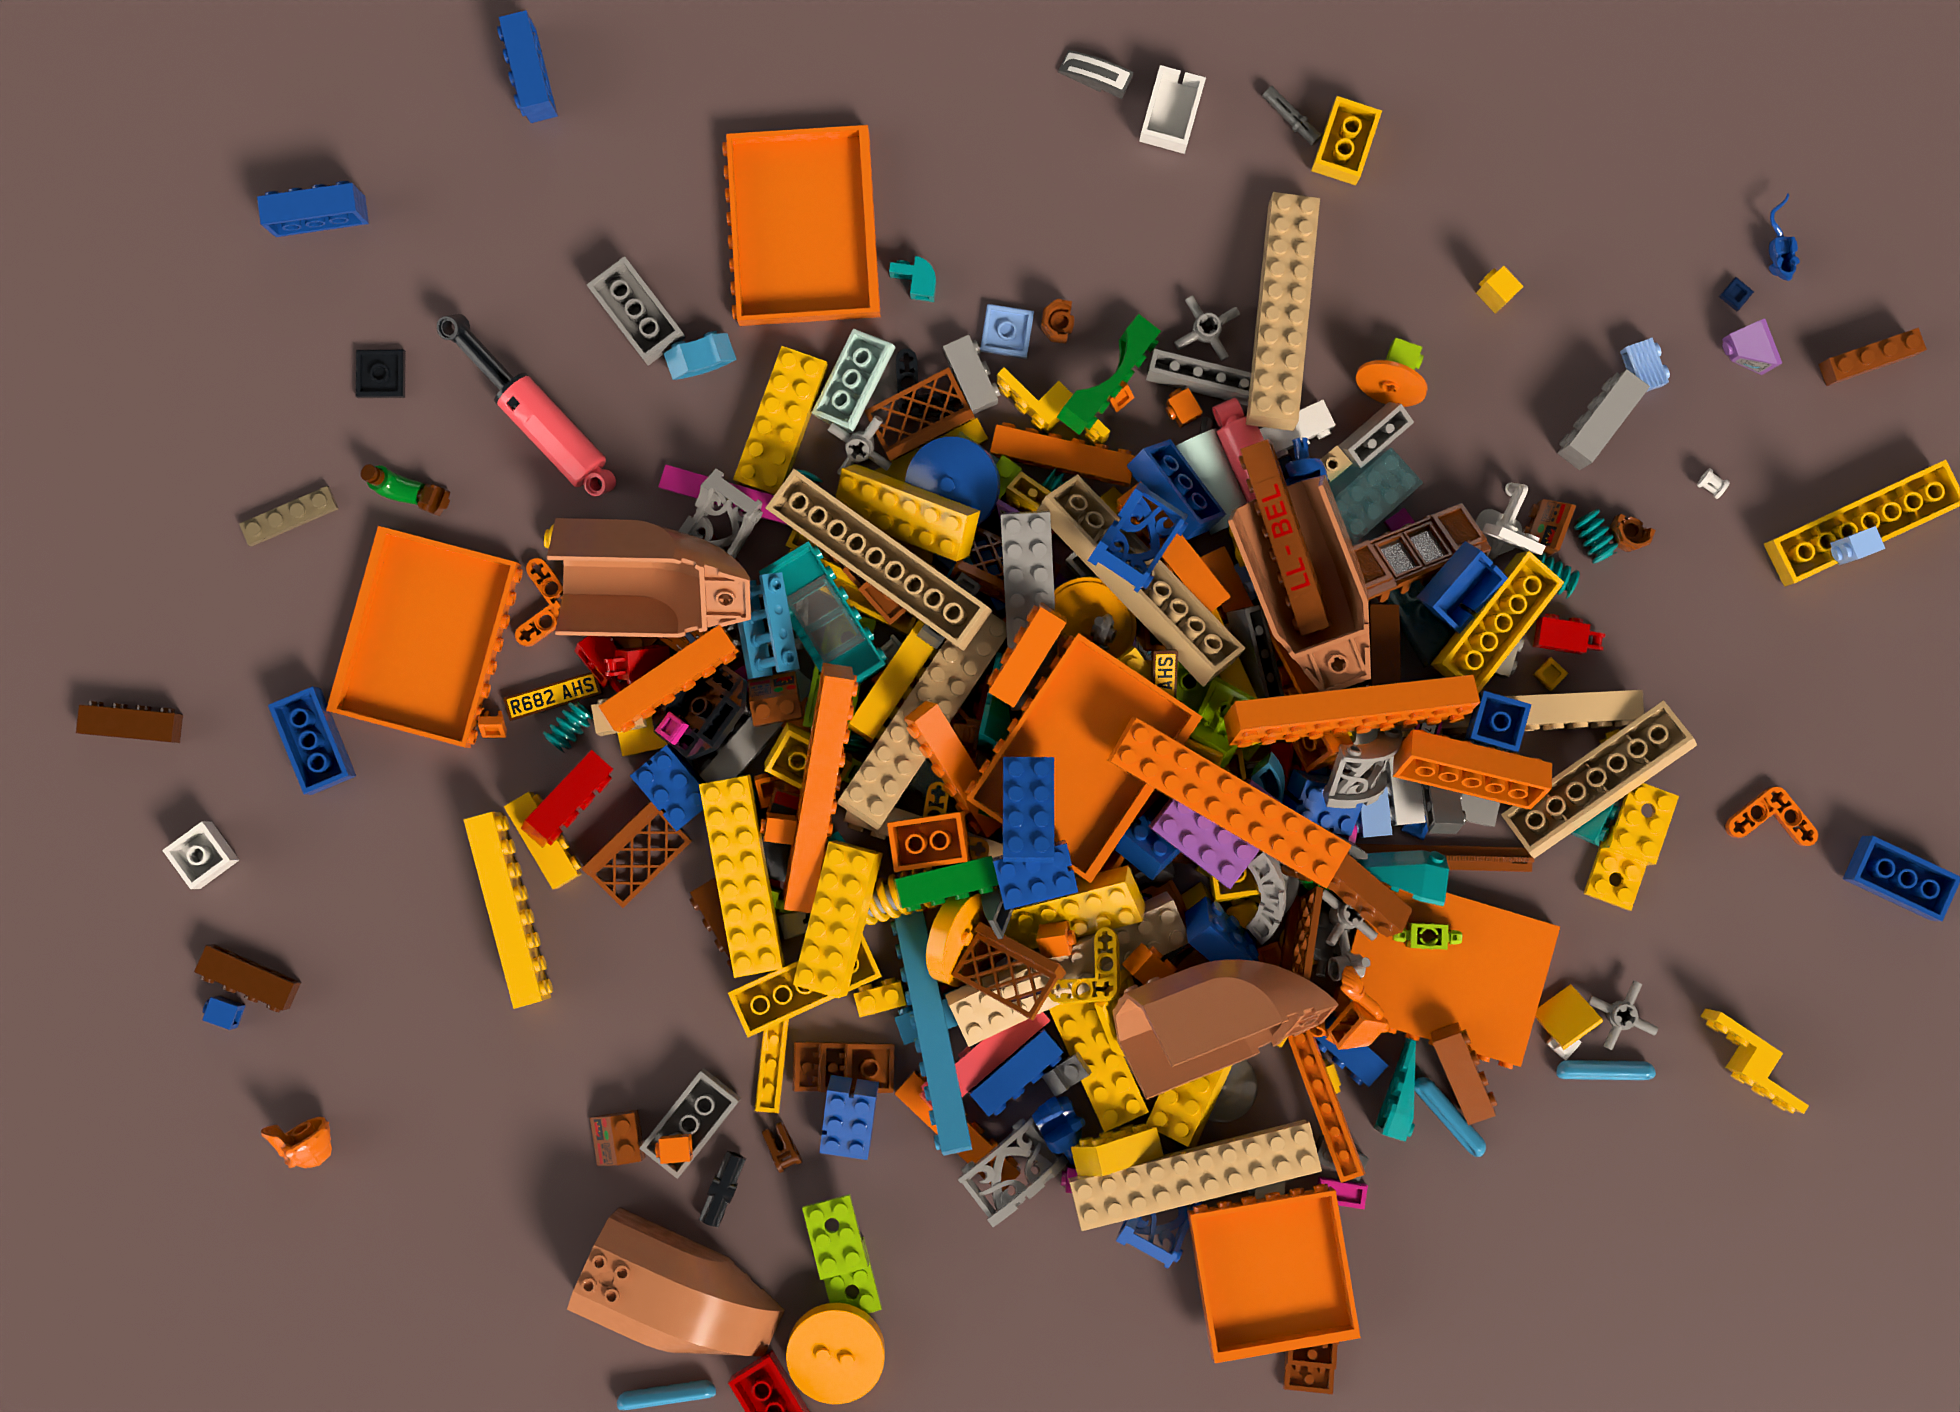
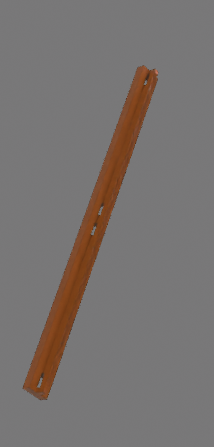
M1355 844L1366 853L1417 850L1436 851L1446 856L1449 870L1532 872V862H1534V858H1532L1526 848ZM1181 852L1172 860V863L1196 864Z

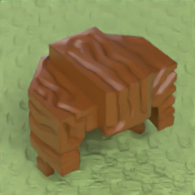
M1056 299L1043 309L1041 330L1051 342L1066 344L1068 334L1073 332L1074 316L1070 315L1072 301Z
M1623 514L1614 516L1608 531L1610 535L1613 534L1612 541L1613 543H1618L1617 547L1619 549L1631 552L1650 545L1656 531L1655 529L1642 527L1643 522L1634 517L1625 518L1626 516Z
M956 718L952 729L967 753H972V750L977 749L982 720L967 718L966 721Z

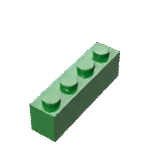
M985 856L968 862L893 879L899 906L902 909L906 908L907 912L922 909L921 904L930 902L931 906L946 903L945 898L952 896L955 897V900L970 897L969 892L976 890L979 891V894L994 891L993 886L999 885L992 856Z

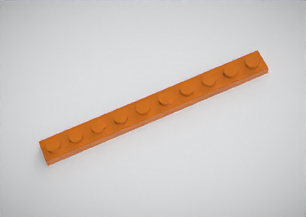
M1279 941L1257 949L1259 962L1279 967L1282 951ZM1311 1029L1297 1036H1288L1291 1049L1340 1182L1342 1183L1365 1175L1360 1157Z

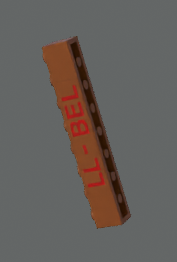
M1267 439L1240 449L1242 454L1239 456L1240 464L1243 470L1247 469L1249 479L1246 480L1251 493H1255L1257 502H1254L1255 510L1258 516L1263 518L1265 525H1262V531L1266 540L1270 539L1272 548L1269 549L1273 562H1277L1280 569L1277 572L1278 580L1281 586L1285 585L1287 591L1285 601L1288 608L1293 609L1295 618L1292 619L1295 631L1300 632L1301 636H1305L1332 627L1328 609L1273 442Z

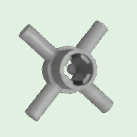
M1194 296L1188 297L1185 301L1196 320L1193 324V331L1174 342L1176 348L1180 350L1195 340H1199L1203 343H1211L1221 361L1227 359L1229 355L1218 337L1221 333V325L1240 315L1238 308L1234 307L1217 317L1213 313L1204 314ZM1203 323L1207 327L1212 325L1215 329L1206 334L1200 325Z
M874 416L865 431H858L852 435L836 424H831L828 431L846 443L845 450L848 455L837 471L839 475H841L842 468L854 465L856 461H865L868 458L886 471L889 469L892 463L874 451L873 435L883 422L880 417ZM860 442L864 444L862 447L863 451L857 447Z
M1325 888L1323 889L1322 899L1331 906L1329 919L1333 926H1335L1326 940L1327 944L1335 946L1344 929H1353L1355 927L1371 941L1377 937L1378 933L1363 921L1364 919L1357 911L1343 901H1339Z
M1344 930L1339 938L1341 955L1331 957L1328 961V974L1333 981H1341L1342 972L1347 965L1352 966L1360 978L1364 977L1366 967L1370 966L1369 958H1363L1360 954L1351 953L1347 930Z
M1633 980L1624 1001H1616L1609 1004L1593 995L1589 997L1588 1003L1606 1012V1017L1612 1025L1603 1047L1613 1050L1621 1030H1628L1634 1026L1652 1035L1657 1033L1658 1027L1638 1018V1011L1633 1005L1642 987L1641 983ZM1619 1010L1622 1012L1627 1010L1628 1015L1625 1016L1624 1022H1621V1016L1617 1015Z

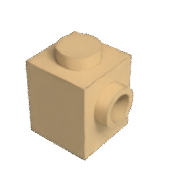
M1338 445L1320 459L1327 471L1329 484L1353 464Z

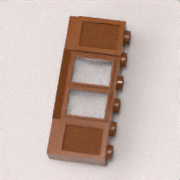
M1463 503L1448 507L1433 515H1428L1416 523L1405 524L1396 531L1385 532L1380 537L1371 541L1365 540L1353 546L1365 580L1368 602L1370 599L1377 597L1382 603L1388 599L1390 591L1397 588L1401 594L1409 591L1411 583L1417 580L1423 586L1428 584L1432 574L1439 572L1464 541L1480 549L1487 557L1489 556L1492 547Z

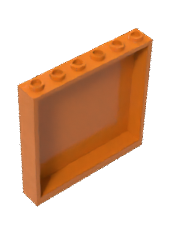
M1328 1184L1314 1185L1312 1190L1304 1191V1188H1294L1289 1190V1194L1280 1195V1192H1271L1265 1194V1198L1256 1199L1255 1196H1247L1241 1198V1202L1232 1203L1231 1200L1217 1202V1206L1208 1207L1207 1204L1193 1206V1210L1187 1211L1211 1358L1214 1363L1361 1338L1337 1195L1334 1188L1328 1187Z

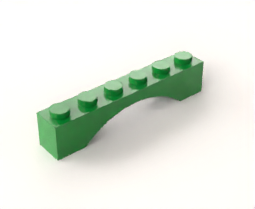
M1138 314L1118 341L1120 352L1115 374L1100 385L1077 390L1064 405L1057 418L1079 435L1085 428L1090 430L1098 420L1095 415L1098 412L1103 414L1110 405V402L1107 401L1110 396L1115 399L1123 388L1120 385L1122 381L1127 384L1134 375L1133 367L1139 368L1147 358L1144 355L1145 352L1151 353L1157 346L1159 341L1156 338L1161 330Z

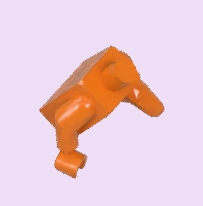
M1347 965L1342 972L1340 989L1353 1001L1328 1029L1325 1028V1021L1311 1028V1033L1314 1037L1326 1036V1040L1335 1044L1338 1050L1369 1046L1380 1033H1386L1389 1029V1023L1384 1017L1383 1009L1365 993L1364 984L1360 976L1352 966Z

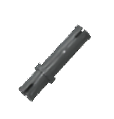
M1273 85L1264 92L1262 97L1293 127L1292 130L1295 133L1298 132L1311 146L1319 141L1322 134Z

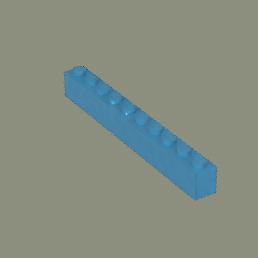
M914 911L910 915L902 914L899 918H895V921L891 922L893 935H898L900 944L895 945L898 959L903 958L904 967L900 968L902 981L908 983L909 991H905L907 1005H912L914 1014L909 1016L912 1029H917L918 1038H915L914 1041L917 1053H922L923 1062H919L921 1076L927 1077L928 1086L924 1087L926 1100L932 1102L933 1110L929 1111L931 1125H936L938 1135H934L936 1150L941 1149L943 1156L972 1150L939 984L937 980L931 977L927 969L926 949L929 935L924 912Z

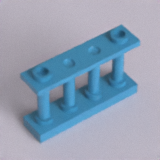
M782 572L759 575L760 585L756 584V580L750 581L751 620L738 623L748 679L773 675L772 667L776 666L777 672L800 669ZM763 594L765 609H761L759 595ZM765 618H767L769 633H765L763 622ZM769 642L772 644L773 657L769 655L767 644Z

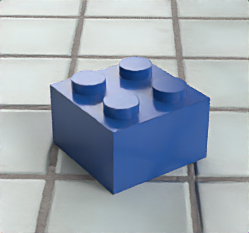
M1481 691L1478 694L1480 703L1473 709L1464 740L1494 747L1506 752H1519L1532 704L1491 692Z

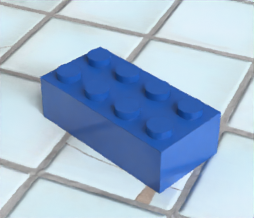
M527 10L499 17L501 26H498L497 30L500 40L504 42L506 48L503 49L506 63H509L511 69L508 74L510 82L515 87L517 93L514 94L517 108L521 110L522 116H527L530 123L558 117L537 30Z
M339 181L336 185L332 186L317 184L312 186L311 189L304 190L302 188H291L288 192L284 193L269 191L263 196H257L260 224L275 237L369 224L366 197L349 181Z
M1171 439L1143 448L1127 465L1132 476L1138 482L1141 481L1142 484L1148 487L1147 489L1183 513L1188 514L1185 520L1188 526L1182 533L1186 540L1210 531L1226 515ZM1163 510L1170 520L1175 523L1176 517Z
M313 686L268 705L302 792L307 795L316 794L356 777L331 712L326 711L328 704L322 689Z
M1003 757V862H1054V757Z
M1875 836L1861 837L1843 877V880L1930 921L1942 922L1960 884V876Z
M1043 1027L970 1090V1095L988 1117L993 1113L997 1116L1007 1107L1006 1102L1011 1097L1015 1100L1025 1092L1024 1086L1030 1081L1032 1084L1037 1082L1044 1075L1043 1070L1048 1065L1051 1068L1057 1065L1063 1059L1061 1054L1064 1052L1061 1046Z

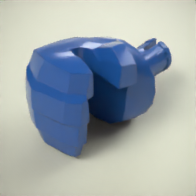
M1302 437V440L1300 438L1292 440L1295 461L1285 465L1289 476L1285 480L1287 486L1301 480L1326 475L1328 481L1327 471L1323 462L1320 459L1309 457L1308 438Z
M1054 1096L1040 1105L1031 1116L1042 1133L1049 1150L1055 1154L1064 1153L1070 1165L1074 1166L1071 1147L1079 1143L1085 1120L1082 1117L1076 1116L1068 1096Z

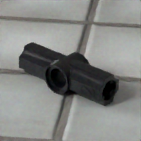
M727 1150L718 1174H715L707 1195L709 1196L699 1218L704 1224L719 1227L726 1207L734 1196L738 1186L737 1180L746 1161V1158L741 1154Z

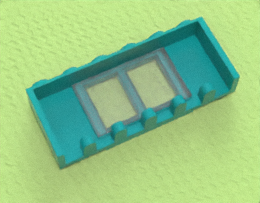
M808 541L760 570L759 574L782 572L792 628L819 671L821 672L823 663L852 667L853 674L857 675L856 682L860 685L886 669L884 661L887 660V657L880 647L876 649L871 642L875 638L868 627L863 629L859 620L862 617L855 606L849 607L846 602L849 598L842 586L837 587L833 580L836 576L829 565L824 567L820 560L824 557L817 545L812 547Z

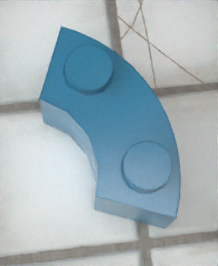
M711 331L704 334V338L688 343L679 341L672 344V348L663 353L672 379H684L704 374L737 360L728 334Z
M1271 752L1254 766L1251 779L1282 803L1286 786L1285 774L1279 760Z

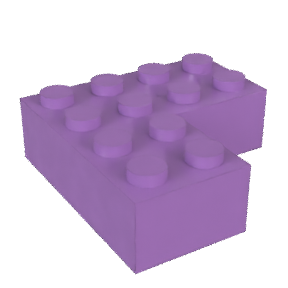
M1247 778L1244 780L1246 783L1277 800L1253 780ZM1172 798L1168 799L1148 826L1229 889L1232 888L1260 851Z

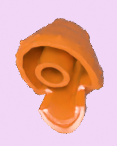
M318 1116L309 1119L287 1133H284L278 1125H270L261 1130V1136L268 1140L279 1156L284 1158V1163L288 1165V1168L295 1166L302 1168L320 1166L331 1155L330 1126L324 1117Z

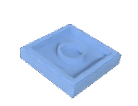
M987 304L980 347L981 352L1027 359L1034 311Z

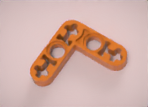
M540 558L531 559L527 563L526 572L549 605L516 629V641L526 647L535 645L556 629L561 604L557 600L553 603L552 600L559 598L563 594V584L550 566ZM535 564L543 565L541 568L542 573L546 577L550 573L551 577L543 580L539 574H533L532 572L535 570L533 566ZM549 582H555L558 585V590L553 595H548L545 591V587ZM544 615H550L552 618V625L548 628H542L540 625V619ZM533 623L542 632L538 634V632L534 631L530 635V641L521 639L524 636L522 633L524 630L530 632L534 629L531 626Z
M1781 787L1765 789L1730 817L1725 824V830L1728 835L1734 838H1742L1774 815L1798 845L1811 846L1818 839L1816 828L1789 794ZM1771 793H1779L1778 801L1781 804L1787 803L1788 805L1781 808L1778 802H1771L1770 799L1773 797ZM1755 805L1762 809V816L1759 819H1754L1751 816V808ZM1789 809L1793 810L1796 814V819L1793 823H1788L1784 818L1785 812ZM1745 819L1749 821L1740 827L1741 832H1734L1733 829L1736 827L1734 822L1741 823ZM1799 825V827H1800L1803 831H1809V832H1810V833L1808 834L1809 840H1807V839H1803V840H1802L1801 837L1803 836V833L1801 832V830H1800V829H1794V830H1793V827H1796V826Z

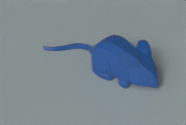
M1789 193L1770 213V222L1777 234V238H1774L1769 243V255L1773 264L1769 265V271L1774 276H1778L1786 281L1792 279L1797 268L1796 265L1800 263L1799 258L1795 256L1798 245L1795 237H1784L1781 228L1774 220V215L1787 202Z

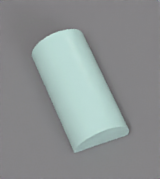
M853 328L811 413L829 425L834 423L846 432L853 433L895 350V346L890 342Z
M1216 428L1176 445L1188 464L1226 513L1209 531L1211 535L1228 528V519L1232 511L1247 503L1216 434Z

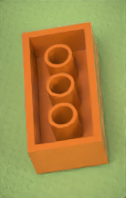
M1042 602L1038 607L1036 605L1032 607L1026 619L1029 623L1025 628L1022 626L1019 628L1013 640L1016 644L1013 649L1009 647L1006 649L1000 661L1003 665L1000 670L997 668L993 670L987 682L990 685L988 692L1013 708L1067 623V617Z

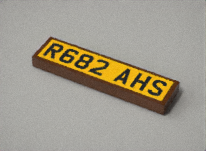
M1176 649L1152 650L1151 682L1176 698L1178 651Z
M589 672L503 699L509 720L515 721L568 705L569 702L575 703L603 694L599 681Z

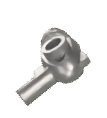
M1110 614L1096 617L1090 633L1094 640L1091 642L1104 651L1109 650L1110 647L1106 644L1114 641L1117 632L1116 629H1113L1114 620Z

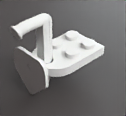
M1508 483L1505 486V492L1512 497L1505 513L1502 514L1493 509H1485L1476 519V524L1492 547L1488 558L1493 560L1498 555L1514 548L1542 555L1546 546L1538 543L1540 538L1529 533H1523L1521 524L1516 520V516L1527 495L1528 486L1520 483Z

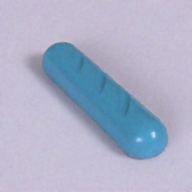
M1564 1060L1557 1066L1556 1075L1560 1079L1650 1080L1655 1077L1656 1071L1653 1065L1646 1061Z
M1427 1077L1416 1079L1414 1091L1471 1155L1481 1157L1486 1151V1143L1472 1125L1467 1124L1465 1117L1461 1115L1431 1079Z
M698 1380L689 1383L623 1392L619 1396L617 1408L619 1410H632L711 1398L716 1395V1387L709 1380Z

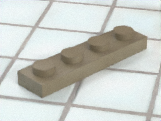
M325 486L244 521L239 525L248 546L252 547L339 508L330 487Z

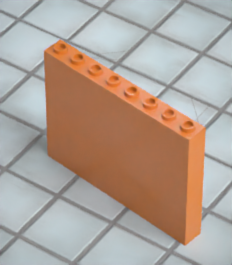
M868 125L726 134L727 142H723L722 146L723 155L728 158V165H724L725 180H729V188H725L726 203H730L731 210L727 212V225L732 227V235H728L729 249H733V258H729L730 272H734L735 281H731V294L736 296V305H732L733 319H737L739 326L881 317Z
M378 526L326 711L457 746L471 748V745L476 743L478 731L476 730L478 719L484 715L485 709L482 707L484 698H488L491 685L489 680L497 669L496 655L503 647L504 639L501 638L504 629H507L510 622L508 612L510 606H513L516 600V592H514L516 583H520L523 570L521 569V564Z
M1076 633L1075 636L1070 634L1062 646L1066 650L1061 657L1055 656L1048 667L1051 669V672L1047 678L1042 676L1035 686V689L1038 690L1033 699L1030 697L1026 699L1021 707V710L1024 711L1019 720L1017 718L1012 720L1007 728L1010 733L1005 740L1000 738L993 749L996 754L991 761L985 760L979 769L982 775L977 782L971 781L965 793L968 794L966 797L967 801L1003 824V757H1054V842L1066 841L1072 866H1067V868H1072L1076 874L1092 883L1155 789L1107 761L1131 718L1136 717L1184 745L1203 717L1081 634Z
M1382 882L1387 888L1391 889V886ZM1399 889L1398 892L1391 890L1413 909L1407 922L1448 925V932L1449 930L1462 932V943H1448V950L1406 947L1407 940L1405 942H1398L1393 940L1392 936L1386 937L1379 933L1377 928L1365 919L1363 921L1378 933L1374 940L1371 941L1356 927L1353 928L1350 943L1351 953L1360 954L1363 958L1366 957L1370 960V966L1366 967L1365 975L1361 980L1364 984L1365 993L1383 1009L1384 1017L1389 1023L1387 1032L1396 1034L1397 1030L1406 1032V1038L1419 1041L1420 1037L1429 1039L1428 1044L1433 1045L1432 1031L1458 1022L1461 1030H1467L1471 1040V1044H1468L1470 1051H1476L1479 1060L1489 1062L1490 1058L1499 1060V1066L1512 1069L1513 1065L1521 1067L1560 926L1450 893H1446L1444 906L1415 900L1412 898V893ZM1426 929L1422 934H1417V937L1422 938L1427 943L1432 938H1437V935L1432 934L1429 929ZM1338 981L1333 997L1338 1003L1334 1010L1336 1011V1017H1339L1350 1004V998L1340 989L1341 981Z

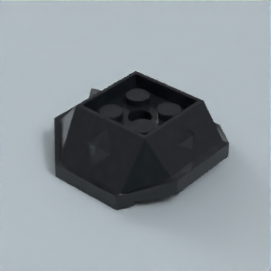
M724 663L715 668L716 672L707 678L701 677L695 681L696 685L686 692L682 690L675 695L676 699L667 705L661 704L655 708L656 712L652 715L654 733L690 760L716 751L727 735L733 731L735 724L746 710L748 681L724 665ZM669 711L689 725L676 745H673L655 731Z

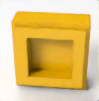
M1549 657L1533 675L1549 691H1552L1566 677L1568 672L1552 657Z

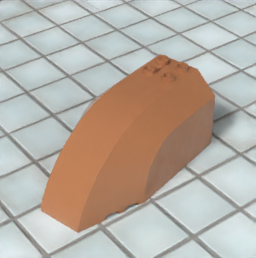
M1326 475L1301 480L1288 485L1287 488L1328 609L1332 627L1305 636H1301L1300 632L1295 631L1292 622L1295 615L1293 609H1289L1286 604L1285 595H1287L1285 585L1281 586L1277 576V572L1280 569L1278 563H1274L1271 558L1269 549L1272 548L1270 539L1266 540L1263 534L1262 525H1265L1263 518L1258 516L1255 510L1254 502H1257V499L1255 498L1234 509L1228 519L1229 526L1273 636L1288 651L1292 659L1300 665L1303 672L1320 692L1340 690L1371 679L1368 592L1355 550Z
M555 518L547 560H563L564 563L563 596L555 635L678 638L686 636L687 632L699 630V632L707 631L708 627L715 625L723 627L751 620L750 577L739 562L716 545L696 536L645 521Z
M1219 960L1199 964L1161 979L1159 976L1154 977L1141 987L1133 985L1124 990V995L1118 999V1004L1113 1010L1117 1042L1147 1100L1259 1054L1258 1048L1271 1043L1274 1047L1288 1036H1297L1323 1023L1336 1009L1338 1003L1314 983L1284 968L1252 960Z
M620 1207L608 1218L575 1285L567 1310L658 1350L672 1353L764 1356L785 1311L769 1294L757 1286L746 1273L741 1271L729 1257Z

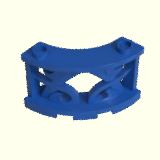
M1139 482L1117 515L1121 520L1119 522L1113 521L1087 560L1095 566L1099 562L1134 585V591L1137 593L1141 587L1147 589L1154 578L1151 572L1175 535L1181 536L1188 526V523L1185 522L1188 514L1183 513L1147 489L1148 487ZM1142 496L1156 504L1158 507L1152 512L1151 508ZM1162 510L1176 517V521L1171 528L1163 526V522L1168 517H1162L1156 522L1155 516ZM1131 517H1136L1137 522H1139L1141 518H1143L1144 521L1140 524L1134 525L1131 523L1130 519ZM1147 526L1150 550L1138 554H1128V541L1119 530L1138 532ZM1159 537L1167 538L1162 547L1160 548ZM1115 542H1118L1122 545V552H1119L1121 550V547H1116L1114 545ZM1152 560L1151 564L1147 568L1144 562Z
M1162 1148L1163 1155L1171 1153L1170 1151ZM1203 1201L1191 1204L1188 1211L1193 1210V1206L1201 1205ZM1186 1205L1178 1207V1217L1163 1225L1156 1226V1213L1150 1214V1226H1147L1149 1220L1143 1221L1141 1217L1123 1221L1116 1239L1117 1242L1124 1246L1126 1243L1134 1246L1164 1263L1166 1268H1169L1173 1261L1176 1263L1179 1261L1183 1253L1181 1245L1190 1226ZM1179 1227L1176 1236H1174L1170 1231ZM1137 1234L1148 1235V1240L1142 1238ZM1158 1234V1242L1161 1246H1163L1164 1239L1170 1241L1168 1251L1153 1244L1154 1235Z

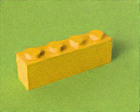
M527 792L505 805L504 808L551 888L558 889L580 876L582 873L579 869L582 866L575 855L571 857L567 850L569 844L563 835H560L551 846L547 843L542 848L521 829L525 819L543 801L538 793L535 795L534 792Z

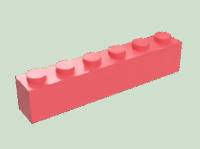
M1044 1012L1036 1015L1033 1021L1027 1019L980 1041L972 1049L967 1046L958 1054L960 1059L955 1062L962 1097L1050 1022V1019ZM926 1081L923 1085L920 1086L923 1091H921L919 1095L929 1106V1108L933 1110L932 1102L927 1101L925 1096L924 1087L928 1086V1082Z

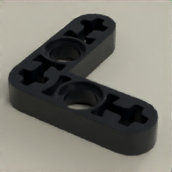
M902 349L896 355L898 393L905 390L901 386L904 378L909 377L914 380L915 384L919 383L917 356L911 349ZM904 355H909V358L913 359V361L909 362V370H915V373L905 372L904 362H900L901 359H904ZM918 389L914 399L923 400V402L927 403L930 394L919 395ZM910 393V394H908V395H906V396L911 398L912 393ZM941 393L933 394L932 399L937 400L940 407L943 408L942 399H946L947 395ZM950 396L948 404L954 403V399L957 398ZM898 399L899 412L906 414L907 410L902 409V407L907 405L908 400ZM922 405L923 413H919V408H913L909 415L922 418L926 406ZM947 406V407H946L947 410H950V411H953V412L958 411V410H954V406ZM927 411L926 418L940 417L942 411ZM944 413V417L951 415L948 413Z

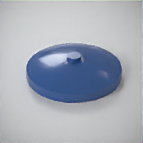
M943 437L927 443L915 454L906 472L905 483L979 510L980 515L977 527L988 519L995 509L999 498L1000 476L993 458L982 446L966 438Z

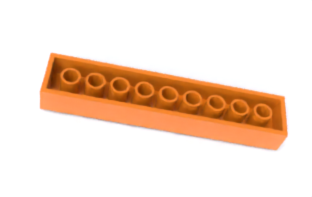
M829 663L822 664L796 814L797 823L794 843L790 849L783 889L784 910L811 913L828 847L827 837H831L833 830L831 814H835L837 808L835 791H839L841 785L839 767L843 768L845 763L843 744H848L850 734L847 720L852 721L854 706H852L853 699L851 698L852 696L856 697L858 690L857 675L853 674L852 667Z
M1474 675L1235 701L1223 718L1229 746L1237 745V747L1243 748L1256 742L1268 745L1285 739L1286 742H1293L1299 740L1300 737L1309 736V739H1318L1325 734H1333V736L1337 737L1351 731L1363 734L1380 728V731H1388L1395 728V726L1412 728L1420 723H1426L1428 726L1437 725L1441 721L1450 720V723H1457L1463 721L1469 713L1473 712V709L1480 703Z
M1136 717L1131 718L1107 761L1324 888L1329 886L1352 846L1345 840Z

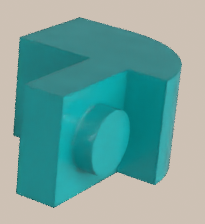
M915 256L914 265H910V262L904 260H897L896 263L890 262L889 274L891 278L912 280L911 299L934 302L936 276L933 267L928 261Z

